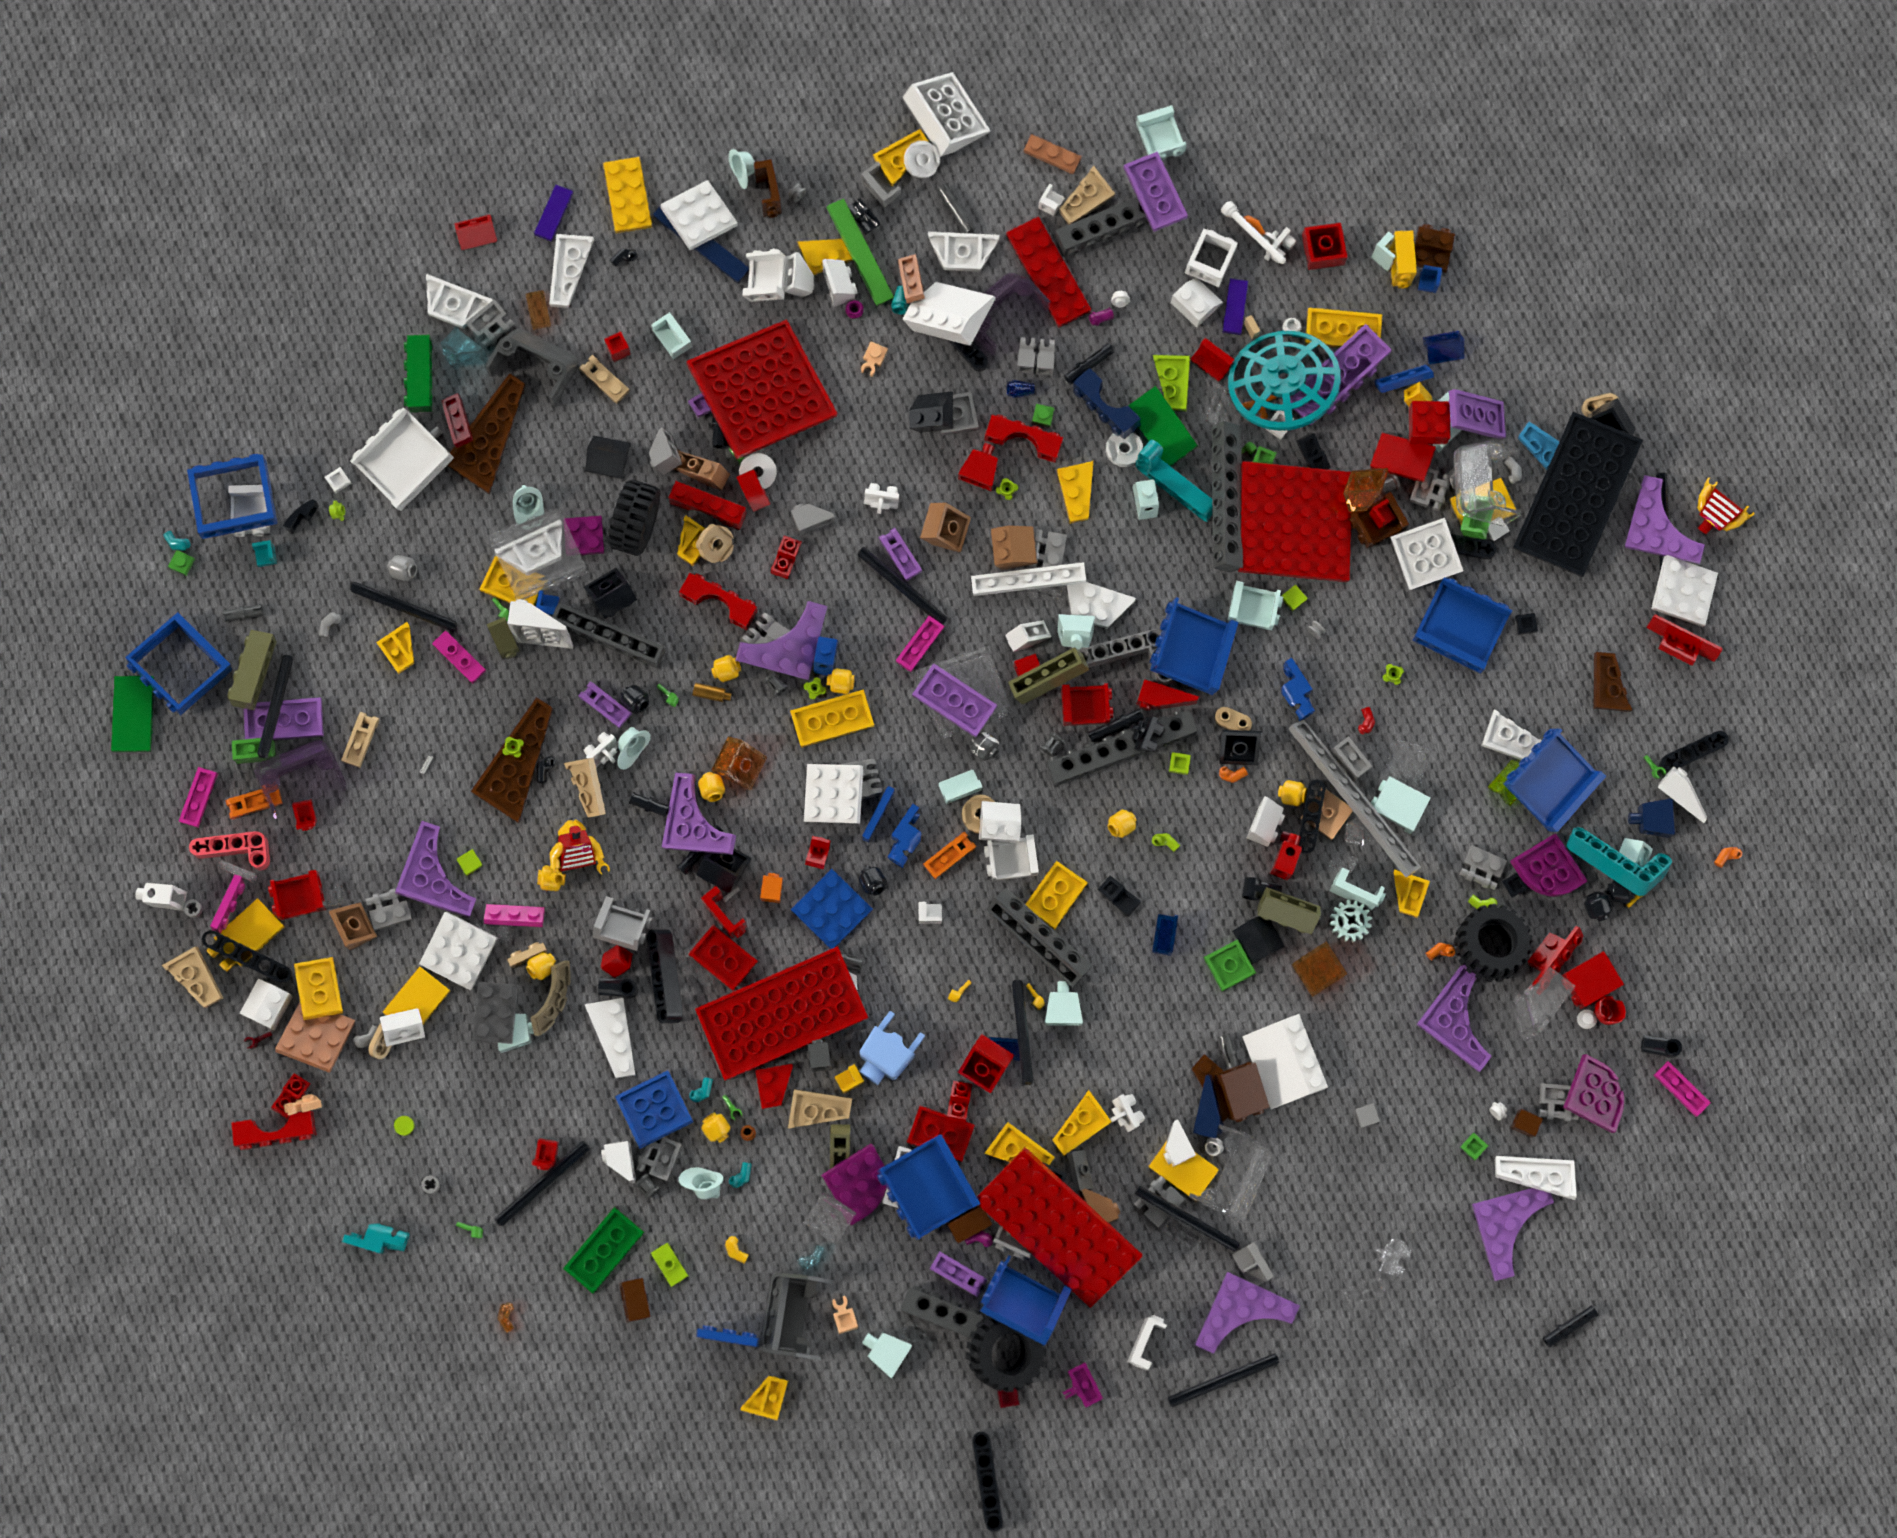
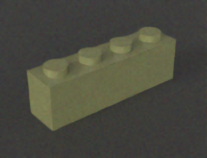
M250 630L249 636H246L244 642L245 649L239 656V667L233 675L234 683L229 688L227 694L232 706L255 711L277 642L273 634Z
M1074 647L1008 683L1015 699L1023 705L1089 671L1083 654Z

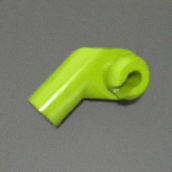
M1474 894L1467 901L1476 909L1483 905L1487 907L1490 904L1497 905L1495 898L1481 901Z

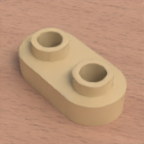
M1612 393L1588 398L1582 404V413L1587 417L1593 412L1588 410L1589 406L1593 407L1595 411L1601 405L1618 397Z
M1228 707L1219 708L1215 714L1216 723L1228 730L1250 731L1252 727V721L1247 715ZM1225 713L1228 715V718L1223 719L1221 715ZM1244 721L1246 726H1240L1239 722Z
M381 1023L368 1048L369 1054L377 1059L385 1058L392 1045L386 1047Z

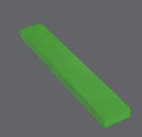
M844 198L828 205L826 208L876 306L892 300L894 296Z

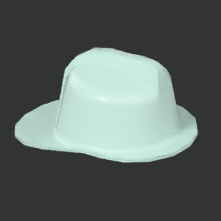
M732 149L729 152L730 167L737 177L740 186L746 189L748 176L755 173V161L750 153L745 151L738 152Z
M522 485V488L518 489L514 494V518L519 526L523 528L536 527L544 517L543 498L541 492L534 487Z
M630 727L621 735L618 741L620 754L617 761L620 769L624 770L632 766L640 753L650 741V733L648 731H638L634 727Z
M695 1167L686 1169L680 1174L679 1183L683 1187L693 1190L698 1198H719L720 1184L723 1182V1175L721 1173Z

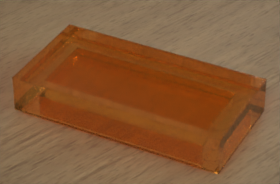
M544 290L526 293L533 330L551 327Z

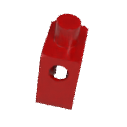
M984 443L982 451L973 449L960 469L958 479L992 491L998 458L992 456L995 447Z
M1290 833L1288 840L1283 841L1271 869V875L1287 881L1293 875L1302 847L1298 846L1301 839L1300 836Z

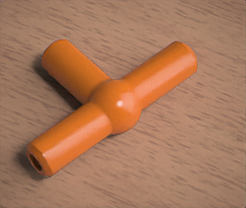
M1270 395L1266 401L1275 400L1276 396ZM1250 400L1242 403V405L1249 409L1253 407L1255 401ZM1261 407L1258 411L1262 419L1268 418L1266 409Z

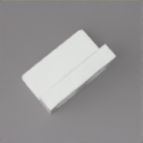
M417 1008L380 1017L386 1047L425 1038L421 1016Z

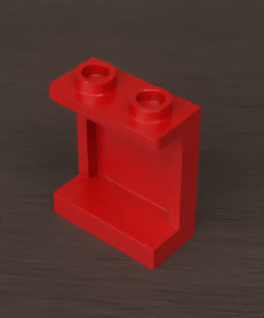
M1104 683L1102 686L1070 687V684L1062 685L1063 726L1107 724L1110 722V718H1113V707H1109V700H1112V688H1108V683Z
M317 870L308 871L309 874L279 881L270 880L271 886H268L270 897L274 899V905H272L274 916H277L279 920H285L327 910L321 879Z
M717 886L713 887L701 897L703 905L732 939L734 937L740 938L746 932V921L741 919L737 924H732L716 904L723 898L721 891Z
M1604 951L1561 975L1563 987L1566 990L1569 989L1574 1005L1576 1007L1579 1006L1580 1009L1624 985Z

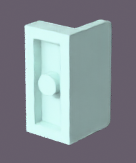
M1390 232L1377 243L1371 256L1387 272L1390 270L1396 257L1389 250L1394 235Z
M974 770L964 772L938 784L946 805L982 791V784L977 779Z
M1625 838L1619 852L1643 867L1648 863L1653 848L1644 841Z

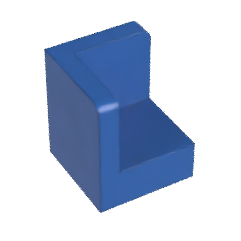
M1424 265L1420 272L1418 290L1436 293L1440 285L1442 268Z
M539 590L536 607L552 617L560 598L558 596L546 595L542 590Z

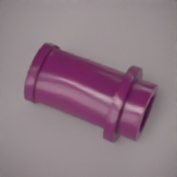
M1110 307L1097 313L1092 312L1089 315L1092 326H1099V323L1114 319L1113 311Z

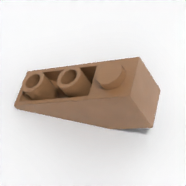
M678 451L682 464L674 468V470L707 486L719 490L723 489L730 473L720 463Z

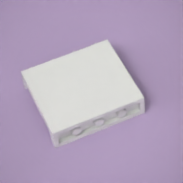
M405 408L397 410L393 414V418L388 423H384L380 427L379 432L375 436L370 437L366 441V445L362 449L357 450L350 460L391 501V504L400 511L454 459Z

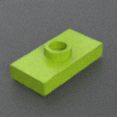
M668 1242L651 1252L671 1287L688 1277Z

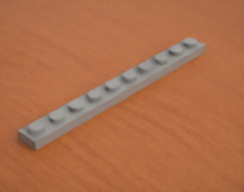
M1302 720L1292 724L1289 731L1293 734L1294 738L1297 739L1306 753L1316 763L1317 767L1339 792L1340 796L1358 816L1403 875L1408 877L1418 872L1422 867L1306 721Z

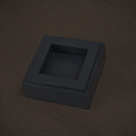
M1535 613L1515 616L1518 635L1538 632Z

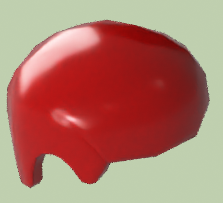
M1604 996L1598 999L1595 1004V1015L1604 1025L1618 1024L1625 1019V1005L1622 1001L1615 1000L1614 996Z

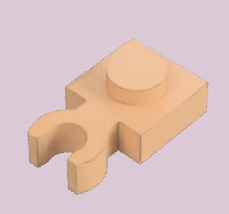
M870 342L863 357V360L867 362L862 365L861 373H864L866 368H870V376L873 377L875 365L881 367L888 348Z
M312 1094L303 1096L302 1099L296 1100L295 1103L284 1104L285 1113L288 1115L322 1107L321 1100Z
M842 1296L844 1302L842 1305H837L836 1300H832L834 1309L838 1311L833 1316L839 1334L858 1329L853 1309H846L848 1302L845 1296Z

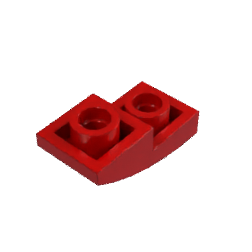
M754 469L736 477L753 512L771 505Z
M783 536L770 571L771 574L785 579L789 578L802 541Z
M294 1073L282 1088V1093L273 1103L271 1109L288 1119L290 1115L285 1113L284 1104L295 1103L296 1100L302 1099L311 1084Z
M953 1081L946 1121L966 1123L973 1084Z

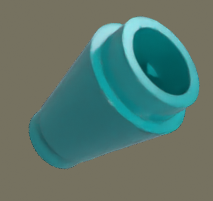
M903 285L897 286L891 304L892 311L899 315L905 314L909 308V303L905 299Z

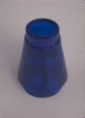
M1018 380L1007 382L1008 397L1017 398L1035 393L1034 383Z

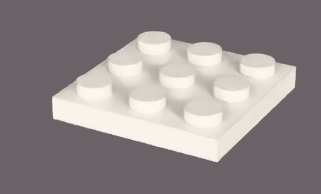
M708 180L661 204L662 211L689 250L737 226V221Z
M1445 518L1390 537L1409 590L1463 572Z
M1669 555L1664 556L1651 609L1701 627L1705 626L1718 573Z
M807 764L804 822L860 824L863 766Z
M444 912L419 964L468 990H472L498 938L448 912Z

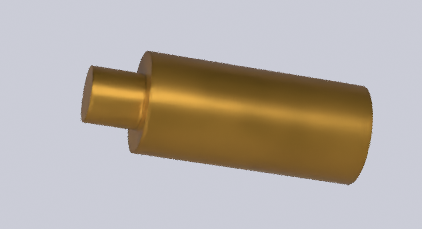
M695 682L693 696L723 702V700L730 701L732 694L725 692L726 689Z

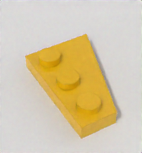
M921 129L873 154L875 162L881 164V171L891 187L907 171L904 164L906 149L916 141H928Z
M843 239L797 241L803 258L813 275L823 272L822 260L824 259L844 260L845 263L853 261Z
M1093 461L1057 469L1070 524L1089 519Z
M1088 1090L1052 1141L1061 1154L1065 1156L1112 1121Z
M1009 1122L1006 1123L984 1153L1010 1162L1026 1147L1040 1161L1048 1165L1055 1158Z

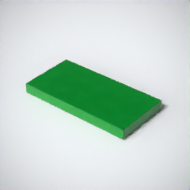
M1154 386L1128 405L1141 418V426L1139 428L1147 440H1155L1162 446L1163 454L1161 459L1169 466H1173L1199 447L1157 386Z
M114 676L112 752H151L154 693L152 691L154 689L150 685L148 687L145 686L139 679L141 676Z
M614 1207L563 1269L594 1294L645 1232Z

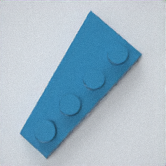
M1529 421L1518 436V439L1547 470L1559 441Z

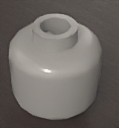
M396 555L387 565L390 576L397 580L407 582L414 578L417 573V565L410 557Z

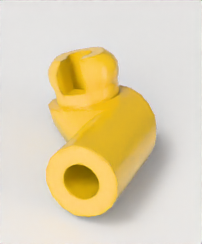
M730 1236L725 1242L729 1257L745 1264L749 1255L739 1251L738 1239L735 1236Z

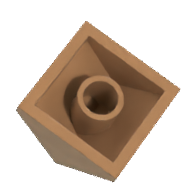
M361 902L329 911L344 945L349 950L377 937Z

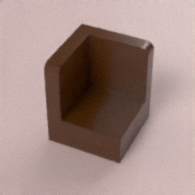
M1520 1109L1516 1113L1511 1129L1533 1138L1536 1137L1543 1119Z

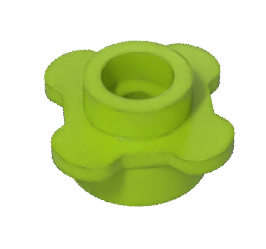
M1008 478L1002 479V483L996 488V493L1003 495L1006 500H1011L1013 493L1018 491V485Z
M334 500L333 504L329 506L332 519L344 521L345 507L343 504L338 503L337 500Z
M1392 664L1386 665V673L1383 675V680L1399 685L1404 669Z
M818 677L814 678L810 683L806 682L804 684V689L808 691L809 698L812 700L826 693V688L822 686L821 679Z
M507 737L505 739V748L502 750L503 754L506 756L514 755L516 758L520 757L521 747L524 745L523 740Z

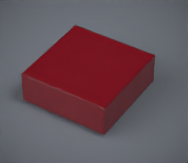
M1016 1389L1013 1392L997 1390L1000 1408L1020 1405Z

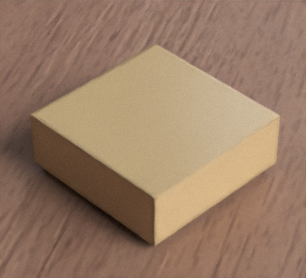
M1250 315L1245 318L1244 326L1253 340L1258 337L1260 329L1253 316Z

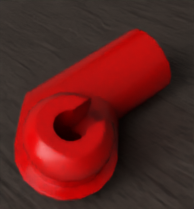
M1370 707L1361 709L1365 720L1362 725L1358 726V730L1362 735L1370 733L1375 725V719Z

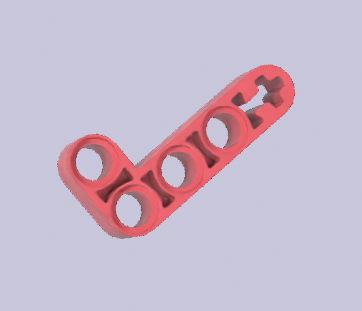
M258 831L196 838L189 844L190 852L200 859L248 853L249 862L255 869L262 871L270 865L268 839ZM261 837L262 843L254 846L255 839ZM237 840L243 841L240 848L234 847ZM223 842L222 849L215 850L216 844ZM199 845L204 847L200 849V852L196 850L199 848ZM263 856V863L256 865L255 860Z

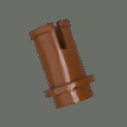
M750 1125L744 1126L740 1132L742 1139L745 1141L753 1140L756 1136L755 1128ZM746 1130L752 1131L750 1135H745L744 1133Z

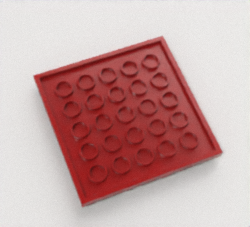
M787 319L686 362L736 459L837 417L836 409Z
M1243 461L1241 463L1243 568H1240L1238 572L1349 582L1351 521L1349 519L1351 518L1352 472Z

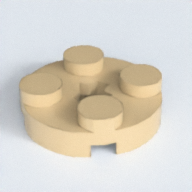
M710 524L701 533L699 540L696 542V548L699 550L701 557L706 561L712 563L723 562L733 551V534L724 526ZM718 539V547H713L714 541Z
M986 795L971 797L962 809L963 823L968 830L979 834L980 819L975 813H978L981 809V801L995 802Z

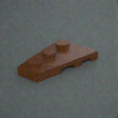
M1594 653L1593 709L1631 712V704H1628L1627 691L1623 687L1620 678L1621 672L1615 653Z
M1204 1054L1191 1070L1202 1089L1206 1075H1212L1222 1122H1224L1230 1111L1221 1083L1216 1082L1214 1074L1220 1073L1223 1070Z

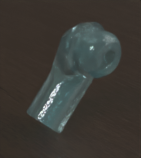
M816 1245L812 1255L799 1258V1266L803 1269L817 1266L820 1263L825 1248Z

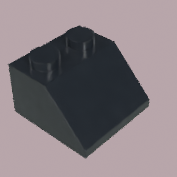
M953 392L918 395L909 410V428L917 432L953 429Z
M1618 398L1601 405L1587 416L1630 435H1633L1636 430Z
M617 568L612 569L584 586V589L604 619L614 616L619 610L629 607L637 600L628 582Z
M735 848L733 855L707 853L696 875L730 894L752 858Z

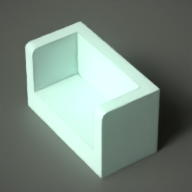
M670 312L651 325L652 331L673 359L692 348L690 339Z

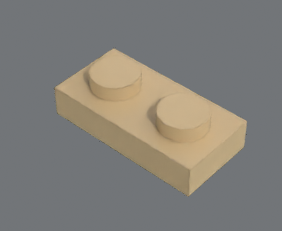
M539 942L528 946L529 949L521 952L519 950L510 955L511 958L507 959L511 968L513 969L526 963L528 959L541 952L548 953L544 943L539 944Z

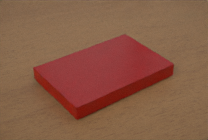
M1381 433L1370 468L1424 483L1436 446L1409 444V439Z
M715 925L710 927L688 954L733 992L758 963L753 956Z
M920 1105L907 1143L919 1147L941 1134L955 1160L962 1162L975 1125L969 1122L961 1124L946 1121V1114Z

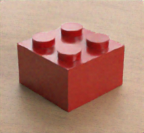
M1341 222L1304 228L1302 240L1308 270L1345 265L1348 256Z
M1412 401L1409 406V444L1447 445L1450 439L1449 402Z
M981 1034L957 1073L991 1094L1015 1055Z

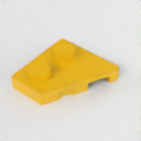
M685 515L677 555L691 566H694L701 557L699 550L696 548V542L705 528Z
M1394 869L1393 874L1399 912L1418 918L1430 881L1413 875L1405 877L1401 871Z

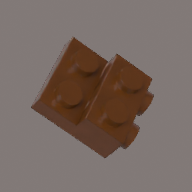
M1429 224L1419 226L1414 243L1416 266L1421 268L1424 265L1442 268V272L1446 273L1455 234L1451 233L1452 231L1448 228L1436 230Z

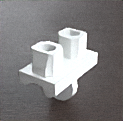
M1287 227L1278 238H1276L1278 236L1277 231H1274L1272 234L1266 232L1263 236L1283 256L1286 253L1279 248L1283 245L1288 250H1291L1296 243V240L1290 235L1291 230ZM1266 251V255L1264 258L1267 261L1272 259L1279 263L1270 253Z
M871 483L869 488L865 490L864 504L878 508L877 514H881L882 509H898L899 494L897 487L889 486L887 487V492L880 491L878 484Z
M603 732L597 738L601 743L595 748L591 744L584 749L587 759L594 757L596 768L601 763L604 765L608 760L613 764L615 762L613 756L617 753L616 750L618 749L616 738L612 734L608 735Z
M1122 1094L1112 1100L1115 1107L1112 1111L1115 1116L1110 1120L1112 1122L1117 1120L1120 1127L1125 1126L1127 1132L1134 1130L1145 1120L1141 1111L1133 1113L1131 1106L1136 1104L1133 1094L1126 1096Z

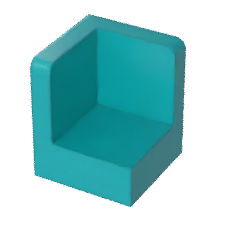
M271 540L252 543L258 567L277 564L275 546Z

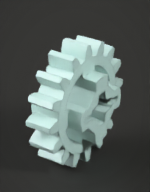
M1347 900L1346 905L1340 902L1338 904L1339 908L1335 907L1333 909L1336 914L1330 915V918L1334 919V921L1330 922L1329 925L1335 927L1332 933L1338 932L1337 938L1339 939L1343 936L1344 942L1351 938L1352 942L1356 941V937L1359 940L1363 939L1362 934L1367 935L1369 933L1366 928L1372 927L1368 923V921L1372 920V917H1367L1369 909L1364 911V904L1358 906L1356 900L1353 904L1350 903V900ZM1346 909H1354V912H1347ZM1360 914L1363 918V923L1360 922ZM1338 917L1342 922V927L1339 926ZM1352 917L1354 919L1353 923L1349 925L1347 923L1348 919ZM1354 930L1357 933H1347V931Z

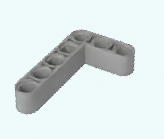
M1152 629L1092 645L1088 648H1081L1079 651L1086 658L1088 668L1148 652L1151 659L1157 647L1149 638L1160 636L1161 631ZM1138 641L1141 647L1134 648L1131 642ZM1120 646L1123 651L1116 653L1113 647ZM1102 651L1105 656L1098 658L1095 656V652ZM1154 672L1157 683L1167 686L1172 682V679H1163L1160 674Z

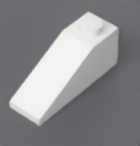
M1673 766L1660 781L1658 788L1705 823L1707 819L1706 813L1687 777L1688 774L1680 767L1676 769Z

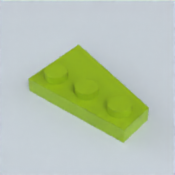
M1153 355L1164 398L1174 411H1187L1190 356Z

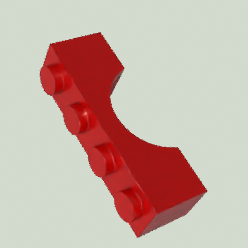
M997 414L996 416H991L984 440L1003 446L1005 442L1012 438H1025L1034 444L1038 458L1056 463L1063 437L1056 432L1051 431L1048 433L1042 431L1043 429L1038 426L1030 427L1022 421H1011L1005 416Z
M675 481L668 497L672 505L685 510L703 512L714 517L722 524L737 530L741 529L747 514L746 507L678 481Z
M689 573L679 591L681 598L695 605L706 599L720 600L726 604L730 611V623L746 631L748 630L758 612L753 601L749 599L743 600L738 597L737 593L721 589L722 586L716 582L709 583L705 581V577L698 573H695V575Z
M311 1110L290 1115L285 1126L275 1132L262 1131L256 1122L251 1119L231 1122L233 1143L235 1147H240V1150L252 1149V1145L260 1144V1147L272 1146V1142L277 1141L280 1144H287L292 1142L291 1139L299 1138V1141L311 1140V1136L316 1135L314 1112Z

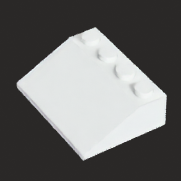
M953 72L914 83L903 96V99L933 146L937 148L940 156L956 152L990 133L987 124Z
M935 282L924 292L925 299L914 301L910 304L903 320L912 331L970 346L996 298L991 295Z
M517 599L516 602H510L507 624L517 643L573 649L574 645L565 625L526 600Z
M1299 1014L1242 1036L1251 1061L1257 1065L1271 1110L1328 1088Z

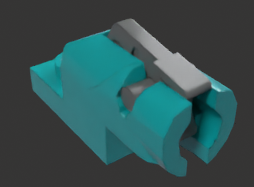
M384 1220L380 1224L368 1225L364 1240H362V1235L351 1232L350 1236L344 1234L342 1242L380 1254L384 1253L385 1247L389 1250L404 1252L410 1233Z

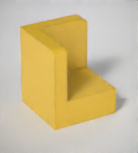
M1420 381L1404 390V402L1408 406H1410L1412 401H1432L1431 394Z
M855 1064L835 1076V1080L843 1094L864 1083Z

